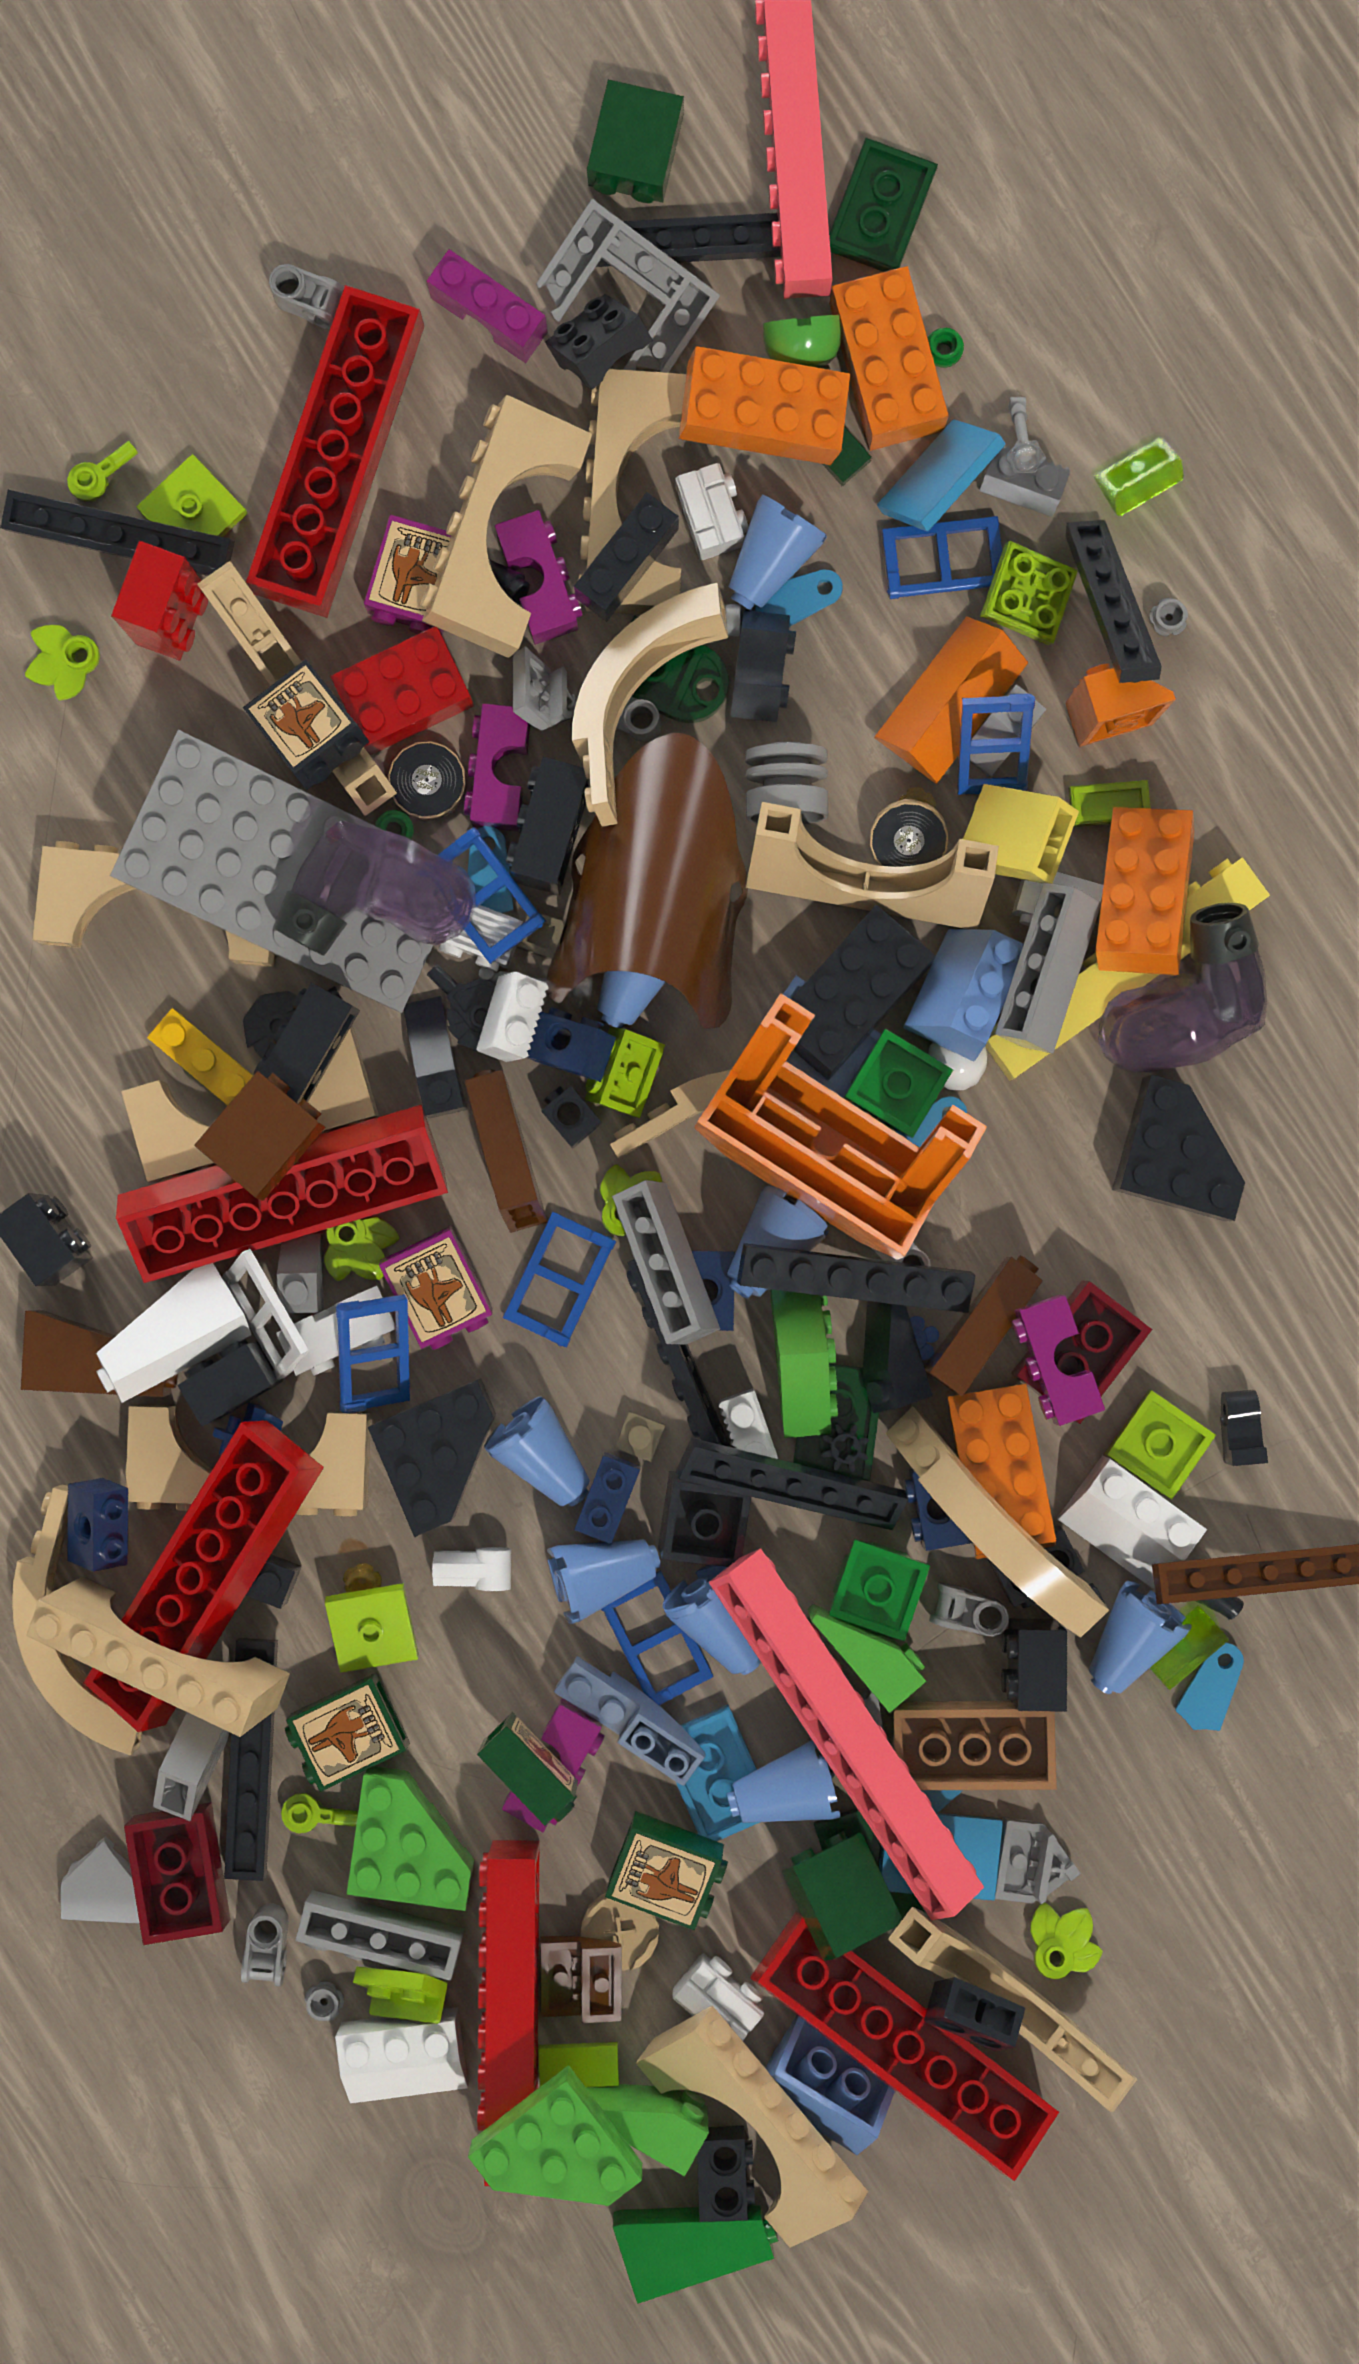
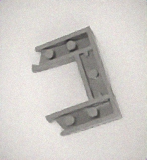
M591 199L536 285L538 289L546 285L557 306L556 309L551 311V314L557 322H560L600 260L603 259L665 306L648 331L653 341L645 348L636 350L623 370L636 371V366L669 373L720 295L595 200Z

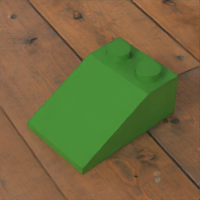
M815 1604L807 1608L812 1622L889 1713L927 1682L921 1673L925 1665L907 1642L900 1647L894 1638L832 1617L828 1614L829 1610Z
M619 2084V2086L586 2087L630 2146L683 2176L686 2175L709 2134L708 2106L704 2104L705 2101L701 2096L690 2090H684L683 2092L671 2090L661 2094L655 2086Z

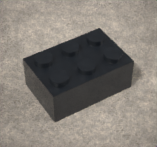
M544 756L540 767L533 766L528 781V789H531V800L529 805L522 804L517 820V827H520L519 833L521 834L519 842H511L506 859V865H509L508 870L517 884L560 896L586 806L585 788L591 787L590 779H587L583 767Z

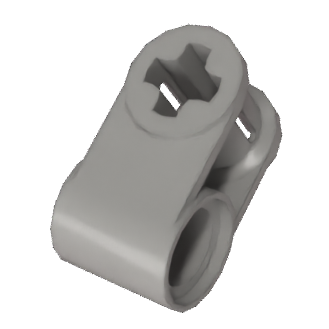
M291 264L277 266L273 269L269 278L274 301L280 309L307 319L319 327L331 328L345 286L331 278L318 276ZM291 282L298 285L296 291L291 294H283L279 291L285 283Z
M942 1582L938 1583L937 1589L940 1591L935 1614L930 1615L929 1622L954 1630H965L993 1637L1001 1634L1006 1629L1009 1616L1006 1608L998 1599L960 1586ZM953 1599L951 1611H950V1614H948V1613H949V1609H950V1605H951V1600ZM988 1606L995 1607L1000 1611L999 1620L991 1626H985L979 1622L981 1610Z
M270 1903L261 1906L249 1923L241 1968L242 1983H248L250 1979L272 1981L275 1986L280 1987L283 1984L287 1963L286 1943L289 1919L285 1909L280 1905ZM262 1920L271 1921L275 1924L277 1932L271 1934L264 1932L260 1928L259 1922Z

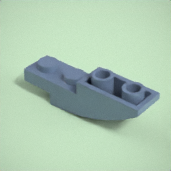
M577 1656L556 1685L554 1690L556 1694L620 1735L617 1741L618 1744L682 1786L686 1784L705 1758L706 1753L678 1722L646 1694L614 1671L607 1676Z

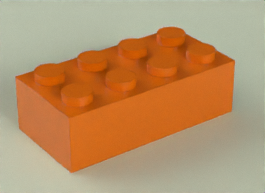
M908 266L833 285L829 305L832 315H839L841 324L840 345L847 371L850 373V382L869 451L942 432L945 429L949 415Z
M695 346L687 364L679 439L831 465L842 450L850 373Z
M1113 807L1096 943V957L1099 970L1179 975L1195 833L1193 810Z
M1027 1384L967 1393L963 1396H949L948 1408L957 1457L994 1500L1043 1548L1055 1547L1056 1536ZM973 1543L975 1558H987Z

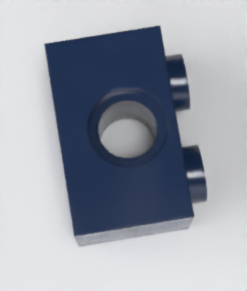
M550 1007L548 1014L544 1012L538 1013L540 1019L536 1020L538 1026L533 1028L536 1034L531 1036L533 1041L529 1043L531 1049L527 1050L529 1056L526 1058L601 1082L616 1037L604 1032V1024L593 1019L582 1017L580 1023L571 1021L572 1014ZM571 1037L570 1043L566 1047L567 1040Z
M692 1251L701 1278L713 1280L718 1287L717 1296L710 1302L720 1326L719 1331H734V1290L729 1286L732 1280L727 1276V1272L735 1252Z
M604 1452L574 1530L612 1544L641 1466Z
M909 1469L911 1479L904 1480V1485L908 1496V1503L915 1502L917 1518L911 1519L914 1541H921L922 1547L926 1551L973 1543L945 1512L937 1517L928 1515L927 1503L932 1496L918 1481L920 1477L914 1469Z
M105 1478L68 1484L67 1561L92 1572L127 1565V1487Z

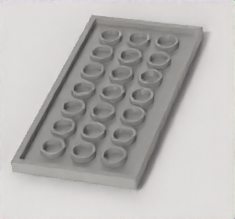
M177 730L110 874L111 877L400 1013L403 1012L434 945L433 933L444 908L442 900L418 870L433 859L435 855L181 730ZM327 838H330L342 844L345 852L335 868L329 883L334 882L351 850L371 861L372 866L371 875L365 874L342 917V920L347 922V925L325 956H322L274 930L273 926L286 892L298 893ZM448 863L434 875L449 894L456 896L467 871Z

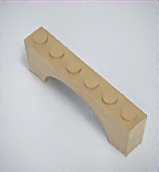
M609 369L603 381L592 389L591 406H598L597 420H590L589 433H592L589 444L595 445L594 459H587L586 483H593L592 498H584L583 521L590 522L589 536H582L581 560H587V568L622 525L617 508V494L621 476L629 459L652 436L670 428L680 427L686 374ZM654 561L614 613L642 615L656 605L680 594L681 568L666 566Z
M506 394L498 406L492 404L487 412L483 426L489 429L485 441L479 440L471 458V462L476 464L473 476L467 475L458 496V498L464 500L460 513L454 511L449 521L446 534L450 535L451 539L447 549L442 547L439 551L433 570L439 573L435 585L429 584L427 586L421 606L426 608L422 619L423 622L509 658L521 645L531 612L523 609L507 596L492 572L486 545L487 526L491 510L499 494L504 489L524 478L548 475L570 481L581 469L592 433Z
M762 802L746 888L871 911L877 905L889 915L964 929H977L994 882L999 846L959 839L956 846L948 854L925 864L903 867L872 865L843 857L818 843L805 829L801 819V809Z
M56 841L55 847L42 846L32 940L42 945L81 948L85 931L94 915L115 897L136 889L110 876L120 855L118 848L95 845L94 851L79 850V844L66 841ZM225 931L229 947V960L235 964L274 967V953Z
M353 1027L349 1029L308 1101L322 1113L317 1119L326 1127L321 1134L379 1117ZM158 1080L121 1091L147 1182L158 1183L216 1166L212 1160L194 1146L209 1126L193 1119L178 1105L166 1082Z
M135 1404L129 1406L125 1486L128 1488V1502H137V1509L147 1510L161 1509V1503H176V1510L188 1511L213 1467L201 1460L186 1443L178 1425L176 1405ZM331 1411L327 1413L321 1439L310 1454L324 1469L298 1509L297 1515H317L318 1508L334 1509L333 1515L357 1516V1510H363L368 1506L370 1432L368 1427L371 1426V1412L342 1413L341 1411Z
M80 1577L38 1600L26 1634L27 1637L232 1734L241 1737L278 1708L290 1673L256 1657L242 1662L211 1661L185 1655L156 1644L130 1629L114 1614L111 1606L116 1592L89 1579Z
M713 2005L653 2038L636 2064L661 2094L671 2090H690L717 2099L742 2116L758 2132L770 2149L780 2173L781 2190L764 2218L789 2248L853 2219L868 2190Z

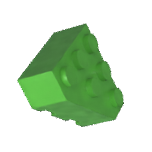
M770 1289L784 1438L831 1434V1418L838 1417L836 1394H830V1391L837 1390L835 1366L829 1367V1363H836L834 1338H826V1334H832L830 1310L822 1311V1306H828V1298L822 1295Z
M377 1766L367 1769L363 1775L347 1895L466 1911L470 1898L475 1859L466 1847L461 1845L450 1830L451 1827L433 1803L428 1801L409 1771Z
M569 2065L473 2138L468 2154L470 2161L494 2191L610 2206L642 2181V2161Z

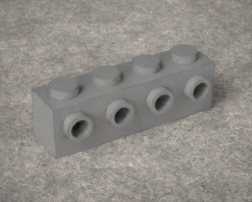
M1043 883L995 1032L996 1035L1023 1048L1054 1053L1100 910V901L1076 887Z
M645 1180L612 1196L666 1344H689L720 1330L667 1184Z
M312 1890L305 1901L295 1941L305 1943L307 1947L315 1950H332L344 1953L346 1957L354 1960L368 1959L382 1963L390 1969H407L427 1974L439 1980L446 1979L451 1981L465 1929Z

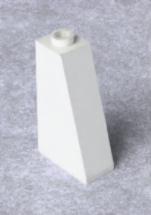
M213 1263L194 1268L96 1354L103 1368L96 1372L107 1393L114 1389L121 1402H124L218 1353L234 1342L247 1338L251 1335L243 1311Z

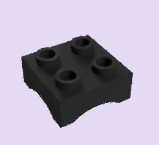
M604 294L589 301L584 311L573 320L558 326L554 331V335L546 340L545 343L559 367L572 371L587 387L594 389L603 381L605 374L614 362L631 351L645 348L653 339L638 314L607 294Z

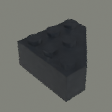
M1152 1074L1143 1077L1112 1190L1221 1221H1235L1245 1181L1191 1086Z
M481 1378L368 1427L414 1537L449 1523L456 1516L496 1416Z

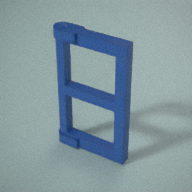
M998 516L935 523L928 532L914 526L882 529L889 599L990 587L1002 553ZM987 530L992 575L952 580L947 534ZM936 535L941 581L901 586L895 540Z
M1032 694L962 698L958 795L980 794L984 784L1022 791L1028 790L1027 779L1033 709L1035 708V697ZM1022 712L1020 738L971 740L972 716L974 713ZM1019 752L1017 777L969 779L970 754Z
M475 827L468 830L455 840L454 843L418 869L490 965L547 922L492 852ZM474 844L498 877L458 906L434 874ZM506 886L529 916V919L490 948L466 915Z
M552 1212L503 1318L557 1343L560 1347L564 1346L567 1348L572 1333L607 1258L617 1241L613 1240L611 1236H604ZM557 1226L601 1247L584 1285L540 1265ZM535 1274L579 1294L562 1332L518 1312Z
M406 1295L338 1304L336 1306V1317L338 1323L340 1411L342 1413L365 1411L367 1408L410 1401L408 1299ZM396 1311V1343L350 1351L349 1319ZM397 1357L398 1388L352 1396V1364Z
M661 1570L656 1572L655 1578L601 1609L644 1694L659 1706L714 1677L698 1644L676 1624L632 1645L614 1610L615 1607L658 1586L665 1600L671 1590ZM681 1633L699 1670L655 1692L637 1655Z

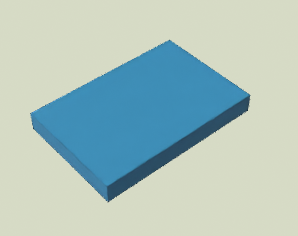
M953 419L879 501L877 507L886 516L928 532L1001 451L1006 443L998 433Z
M729 1704L682 1724L681 1726L706 1753L705 1758L684 1786L676 1782L698 1834L719 1841L760 1823H742L741 1815L733 1817L727 1793L734 1791L732 1783L754 1772L757 1768Z
M935 1812L942 1824L953 1834L954 1842L964 1857L972 1863L977 1877L984 1886L973 1899L995 1901L1003 1820L991 1817ZM881 1845L879 1871L889 1891L914 1894Z

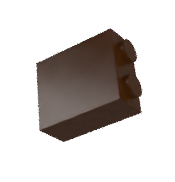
M257 1071L194 1146L255 1198L264 1201L326 1127L317 1120L322 1113L304 1098L298 1104L287 1095L291 1087L272 1072L266 1078Z

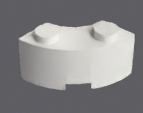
M377 1286L345 1299L324 1311L294 1324L309 1349L298 1362L296 1368L293 1369L296 1376L308 1370H311L313 1376L335 1367L332 1359L339 1356L336 1306L345 1302L357 1300L361 1302L383 1298ZM390 1312L349 1319L350 1351L359 1346L364 1349L386 1343L383 1335L396 1329ZM281 1330L276 1334L285 1354H287L292 1347Z

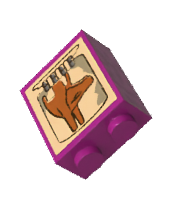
M390 514L364 601V606L368 614L372 615L371 619L386 626H394L395 622L405 624L415 634H420L434 627L422 621L426 608L421 606V601L429 584L435 585L439 573L433 570L436 558L442 547L447 549L451 536L446 534V530ZM438 628L441 635H443L444 630Z
M452 1226L446 1227L380 1260L379 1267L393 1295L405 1294L408 1299V1324L421 1349L429 1345L432 1350L438 1349L453 1340L452 1334L464 1328L470 1333L489 1323L487 1317L492 1315L493 1308Z

